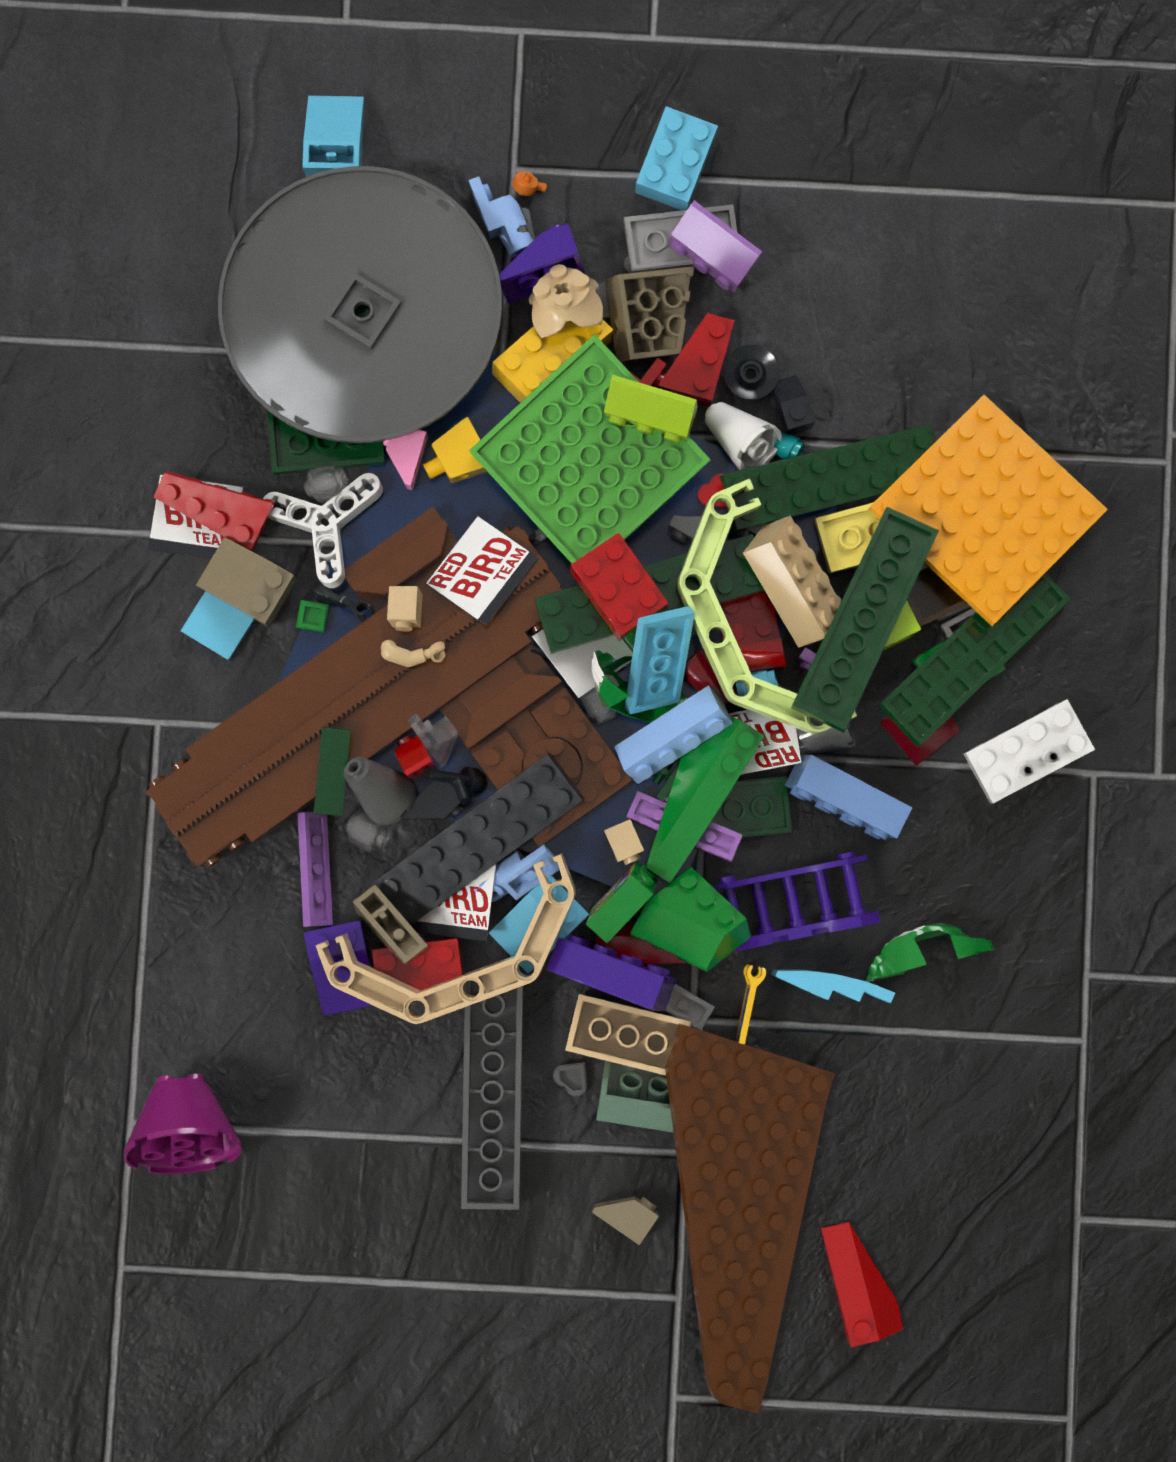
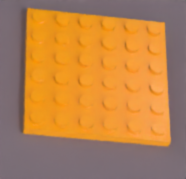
M985 395L954 423L868 509L880 520L886 507H889L939 530L924 562L991 626L1108 510Z

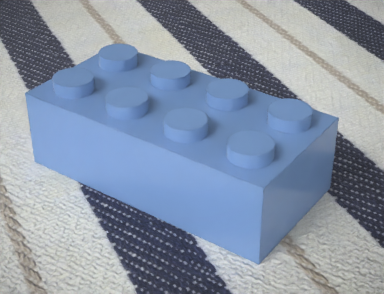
M800 755L801 763L795 764L785 783V786L791 789V795L803 801H815V807L828 814L830 812L840 814V820L848 825L865 827L864 833L878 840L880 838L887 840L888 837L898 838L912 807L813 755Z

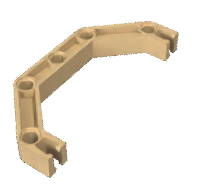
M563 853L552 857L553 862H558L562 879L552 883L549 882L543 866H546L543 860L533 865L544 894L515 956L419 990L358 962L346 933L335 938L336 943H340L344 957L339 962H334L328 949V945H330L328 940L316 945L330 984L403 1020L419 1024L533 982L543 969L576 895L575 885ZM562 885L567 888L568 898L566 900L560 901L553 896V888L555 886ZM521 961H530L534 965V973L531 975L521 973L519 970V963ZM339 966H346L350 970L351 976L349 980L345 981L339 978L337 973ZM472 980L478 983L480 990L477 995L467 993L465 990V983ZM413 1001H421L424 1004V1014L417 1015L412 1011L411 1004Z

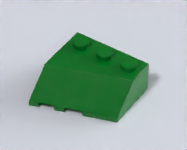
M692 867L646 902L630 933L631 937L639 941L643 939L661 951L663 949L677 955L678 959L706 972L751 937L747 919Z

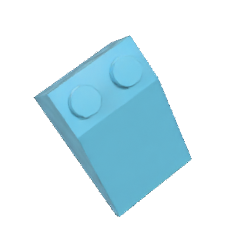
M552 876L548 877L549 882L556 881ZM540 884L534 887L489 932L511 957L516 955L544 894ZM561 885L553 888V896L557 900L563 901L568 898V892ZM575 899L551 951L554 949L558 937L565 938L589 915ZM524 960L519 963L527 973L534 969V965L530 961Z

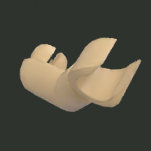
M385 640L381 644V655L387 661L411 667L427 662V659L430 658L434 662H442L445 658L444 642L440 641L425 650L421 648L409 651L398 647L393 640Z

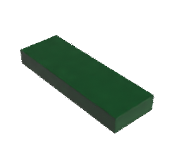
M322 727L314 802L315 814L343 816L346 786L344 769L348 763L351 729Z

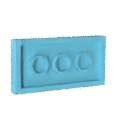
M690 606L638 618L627 687V695L629 697L626 698L624 707L629 714L680 701L695 615Z

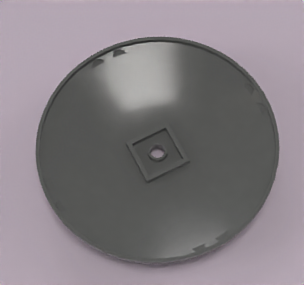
M371 166L343 167L312 174L287 186L267 200L250 217L232 244L223 267L218 293V318L224 347L235 372L251 395L267 411L295 429L318 438L346 443H373L409 435L427 427L456 407L472 390L486 369L496 346L502 315V290L494 255L485 236L466 210L445 192L421 178L401 171ZM360 305H366L370 308V313L364 318L357 317L355 315L356 308Z

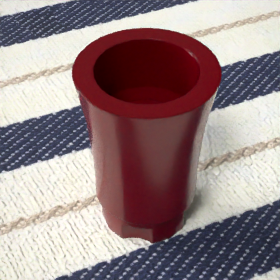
M702 647L687 659L684 678L698 692L709 685L725 704L728 700Z

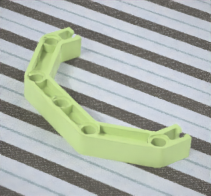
M749 478L717 492L708 501L677 580V590L684 606H690L695 612L694 629L727 700L737 706L807 733H820L832 727L824 723L820 726H814L810 722L809 716L792 709V704L797 696L796 693L752 677L710 584L711 576L732 521L757 510L761 506L759 498L749 500V504L741 507H736L735 501L732 498L733 495L743 490L745 493L754 489ZM714 503H725L728 507V513L725 515L716 513ZM687 577H695L699 581V589L695 591L689 590L685 585V579ZM717 629L723 634L722 643L716 644L709 639L710 630ZM735 682L745 684L747 688L745 696L735 695L733 692V684ZM854 711V713H853L851 719L857 716L856 713H855V711Z

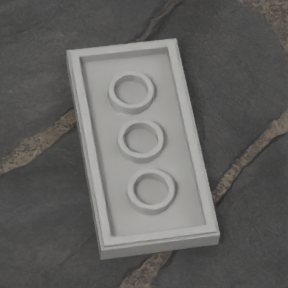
M733 204L705 208L737 232ZM687 210L624 217L623 223L631 273L694 266L692 260L685 255L684 257L677 255L668 243L671 233Z

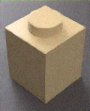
M389 586L387 620L398 631L407 632L412 631V628H421L423 594L418 586Z
M631 819L604 830L617 863L623 860L624 864L627 865L641 859L639 853L643 852L644 849Z

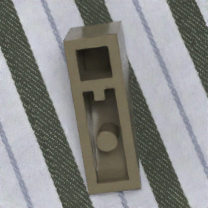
M376 885L353 901L357 915L374 935L405 965L428 948V945Z

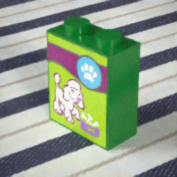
M636 861L590 911L586 925L606 943L614 937L654 894L658 879L654 873L645 868V863L641 865Z

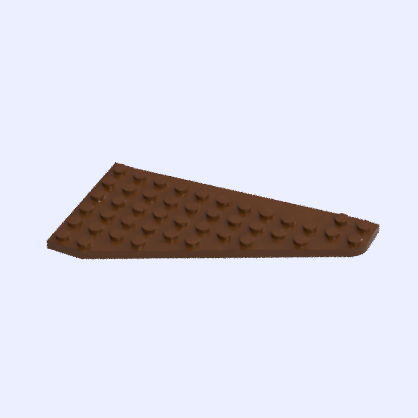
M679 1023L665 1066L706 1385L710 1394L720 1403L758 1414L768 1383L824 1111L835 1073Z

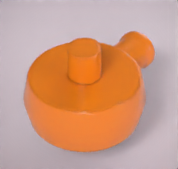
M518 172L512 181L514 190L521 196H531L536 190L545 192L547 184L538 182L531 172Z

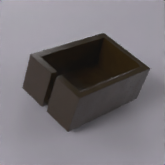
M924 562L907 598L921 628L919 632L971 608L965 600Z

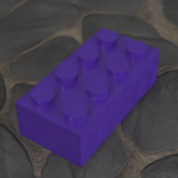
M569 934L568 938L558 937L547 967L548 971L651 1010H666L677 979L669 976L670 970L651 964L645 967L643 966L644 960L630 955L621 954L618 957L617 950L597 944L592 947L591 940L577 935Z

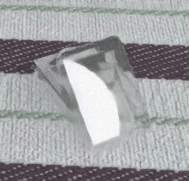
M417 713L414 714L407 721L441 768L444 767L458 737L457 730L448 717H444L432 725L429 720L422 722Z

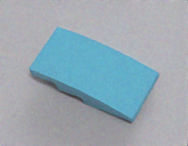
M803 969L773 970L771 973L772 976L826 1000H829L832 991L860 1002L863 993L888 1003L892 1002L895 992L869 982L834 973Z

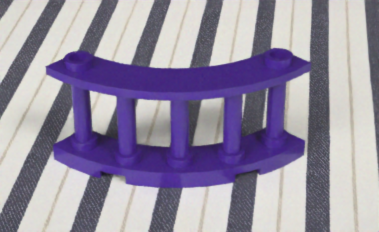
M853 851L838 854L837 861L737 881L735 875L718 878L719 884L712 887L716 891L723 889L725 899L738 911L734 887L751 884L760 927L757 929L758 934L752 935L733 952L825 932H835L880 923L879 911L867 913L866 908L862 906L854 863L867 861V855L855 857ZM843 866L851 905L850 916L838 918L837 913H834L825 872L827 868ZM814 871L823 916H820L821 922L806 924L805 919L802 920L793 875ZM782 878L791 922H789V928L775 931L774 926L770 924L762 881Z

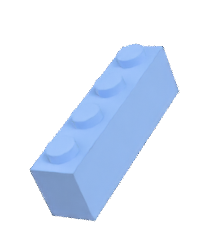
M708 685L614 746L624 771L639 784L715 734L721 732L733 722L722 699Z

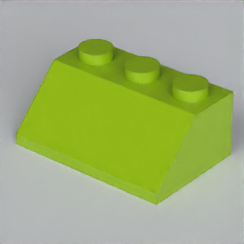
M612 375L604 414L610 417L609 422L625 426L626 422L637 425L636 430L650 435H653V431L665 434V439L680 443L681 439L688 441L698 406L696 399Z

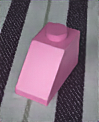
M422 430L383 441V445L387 446L386 451L406 488L412 491L428 440L427 432Z

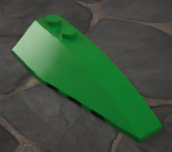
M730 716L733 722L731 725L680 758L658 832L656 833L645 867L668 883H671L705 832L764 738L763 734Z

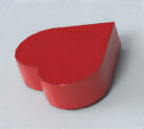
M723 474L715 475L711 479L710 484H704L699 488L697 497L702 505L706 506L714 494L723 490L720 476ZM723 502L714 503L716 508H727V505Z

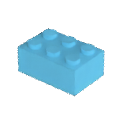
M666 106L638 176L635 193L679 210H687L715 141L718 126Z

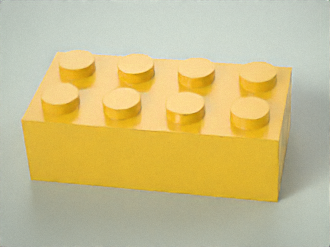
M603 319L601 325L590 327L578 326L572 321H567L563 329L558 333L541 338L533 326L492 362V375L521 403L594 334L607 346L611 342L613 329Z

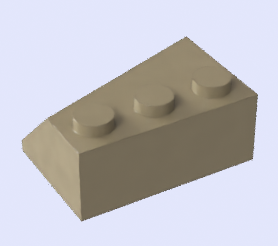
M694 266L619 274L605 279L615 354L621 363L680 354L686 319H684L686 303L689 302L690 291H688L690 277L693 276Z

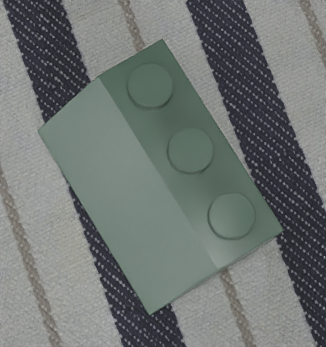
M605 1060L596 1120L673 1132L666 1075Z

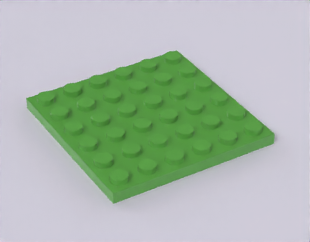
M595 334L469 450L571 563H574L618 532L625 541L711 461L690 437L688 441L681 439L680 443L665 439V434L653 431V435L636 430L637 425L626 422L625 426H619L609 422L610 417L605 416L604 409L612 375L636 382L638 380Z

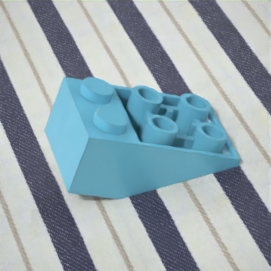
M308 96L303 140V170L306 177L330 169L362 166L364 97Z

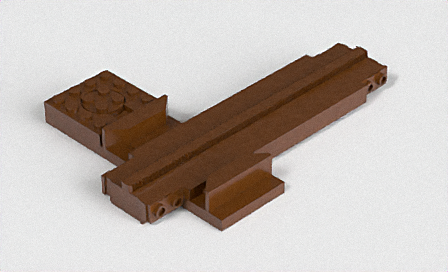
M434 507L425 511L345 568V579L360 600L370 602L374 610L370 612L372 616L187 747L185 750L192 759L189 761L186 758L182 759L172 767L174 772L167 777L160 775L149 783L151 788L145 791L146 795L151 797L156 803V809L166 821L168 828L176 835L188 852L187 856L191 862L196 863L198 867L206 865L210 868L222 859L220 854L229 848L233 851L244 844L246 841L243 837L246 835L251 842L256 843L315 800L322 727L351 729L348 762L355 757H364L372 760L438 711H441L497 790L550 752L583 795L584 800L532 837L538 847L549 842L629 784L632 779L624 771L622 765L567 689L563 687L562 681L559 677L555 676L542 656L530 652L533 644L527 634L531 632L534 635L543 629L534 598L562 589L561 584L548 568L544 559L530 543V538L523 529L521 530L519 526H516L514 529L509 526L501 531V533L538 557V559L487 626L426 584L458 543L445 520H442ZM389 586H418L423 594L421 628H412V631L404 632L398 631L391 626L387 620ZM385 640H393L398 647L413 651L421 648L423 650L428 649L434 643L441 641L445 645V658L442 662H434L430 658L427 659V662L405 667L385 660L381 655V644Z

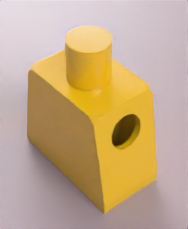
M468 417L464 418L432 443L433 451L437 457L423 464L430 480L445 472L450 482L455 483L488 472L469 452L480 441V438Z

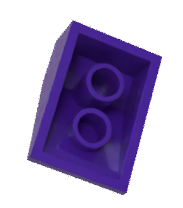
M568 223L554 225L547 231L542 232L499 274L501 289L508 304L529 297L539 279L550 272V269L555 265L561 264L566 268L579 270L586 275Z
M362 920L304 932L309 962L324 1016L373 1006L330 984L316 948L317 944L328 940L330 944L328 949L334 962H339L344 957L340 943H336L335 938L347 933L357 961L372 968ZM339 966L337 970L339 978L345 981L349 980L351 976L350 970L346 966Z

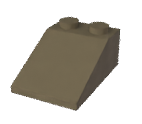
M224 537L196 586L270 628L298 579L295 575L273 562Z

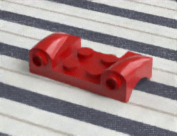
M766 591L720 604L750 672L785 669L786 661L775 609Z

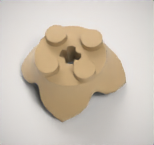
M561 264L553 266L550 272L539 279L529 297V303L533 305L532 322L538 335L541 338L554 335L563 329L567 321H572L582 327L601 325L603 305L596 293L599 289L598 283L579 270L566 268Z

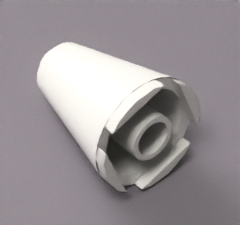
M724 402L713 404L707 409L705 424L739 470L768 464L776 454L778 449L774 445L777 439L781 442L782 435L775 425Z

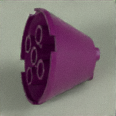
M190 1074L186 1078H174L173 1076L165 1075L158 1077L157 1084L152 1087L124 1148L123 1155L125 1163L134 1169H138V1165L148 1167L149 1173L190 1174L217 1168V1162L227 1158L228 1163H231L240 1156L242 1145L209 1084L203 1080V1075Z

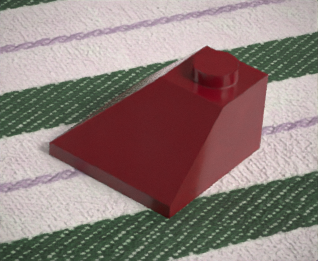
M889 716L880 723L915 766L919 765L960 731L953 717L950 716L922 745L916 747Z

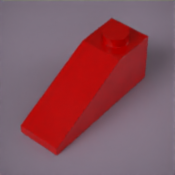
M412 734L397 742L399 747L394 749V752L404 773L412 781L424 775L426 768L434 769L437 767L419 736L413 738Z

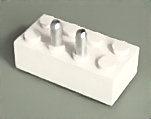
M1067 699L964 753V756L990 803H995L1095 749Z

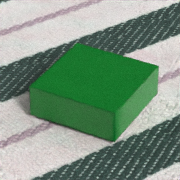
M301 600L296 628L325 633L330 605Z

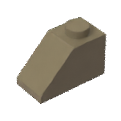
M634 1196L596 1203L592 1207V1213L638 1245L641 1244L659 1217L658 1212L655 1211L657 1206L645 1197H642L641 1200Z

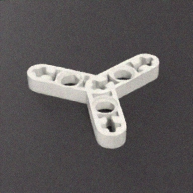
M365 473L322 506L279 492H270L263 499L274 500L276 503L279 502L281 507L286 509L285 513L283 509L275 507L269 516L271 520L312 533L317 576L324 586L335 588L341 585L345 579L340 529L374 503L382 495L383 486L376 475ZM369 483L374 489L369 491L364 486ZM356 491L362 497V500L359 501L357 496L354 494ZM352 499L354 500V505L350 510L343 511L340 509L342 501ZM305 508L307 510L305 518L302 520L293 519V514L297 509ZM333 509L336 510V512L340 516L339 518H337L335 514H333ZM323 518L330 523L326 527L320 522ZM333 542L335 543V548L331 553H321V547L324 543ZM326 562H331V566L336 572L333 573V578L328 579L326 576L329 574V565Z

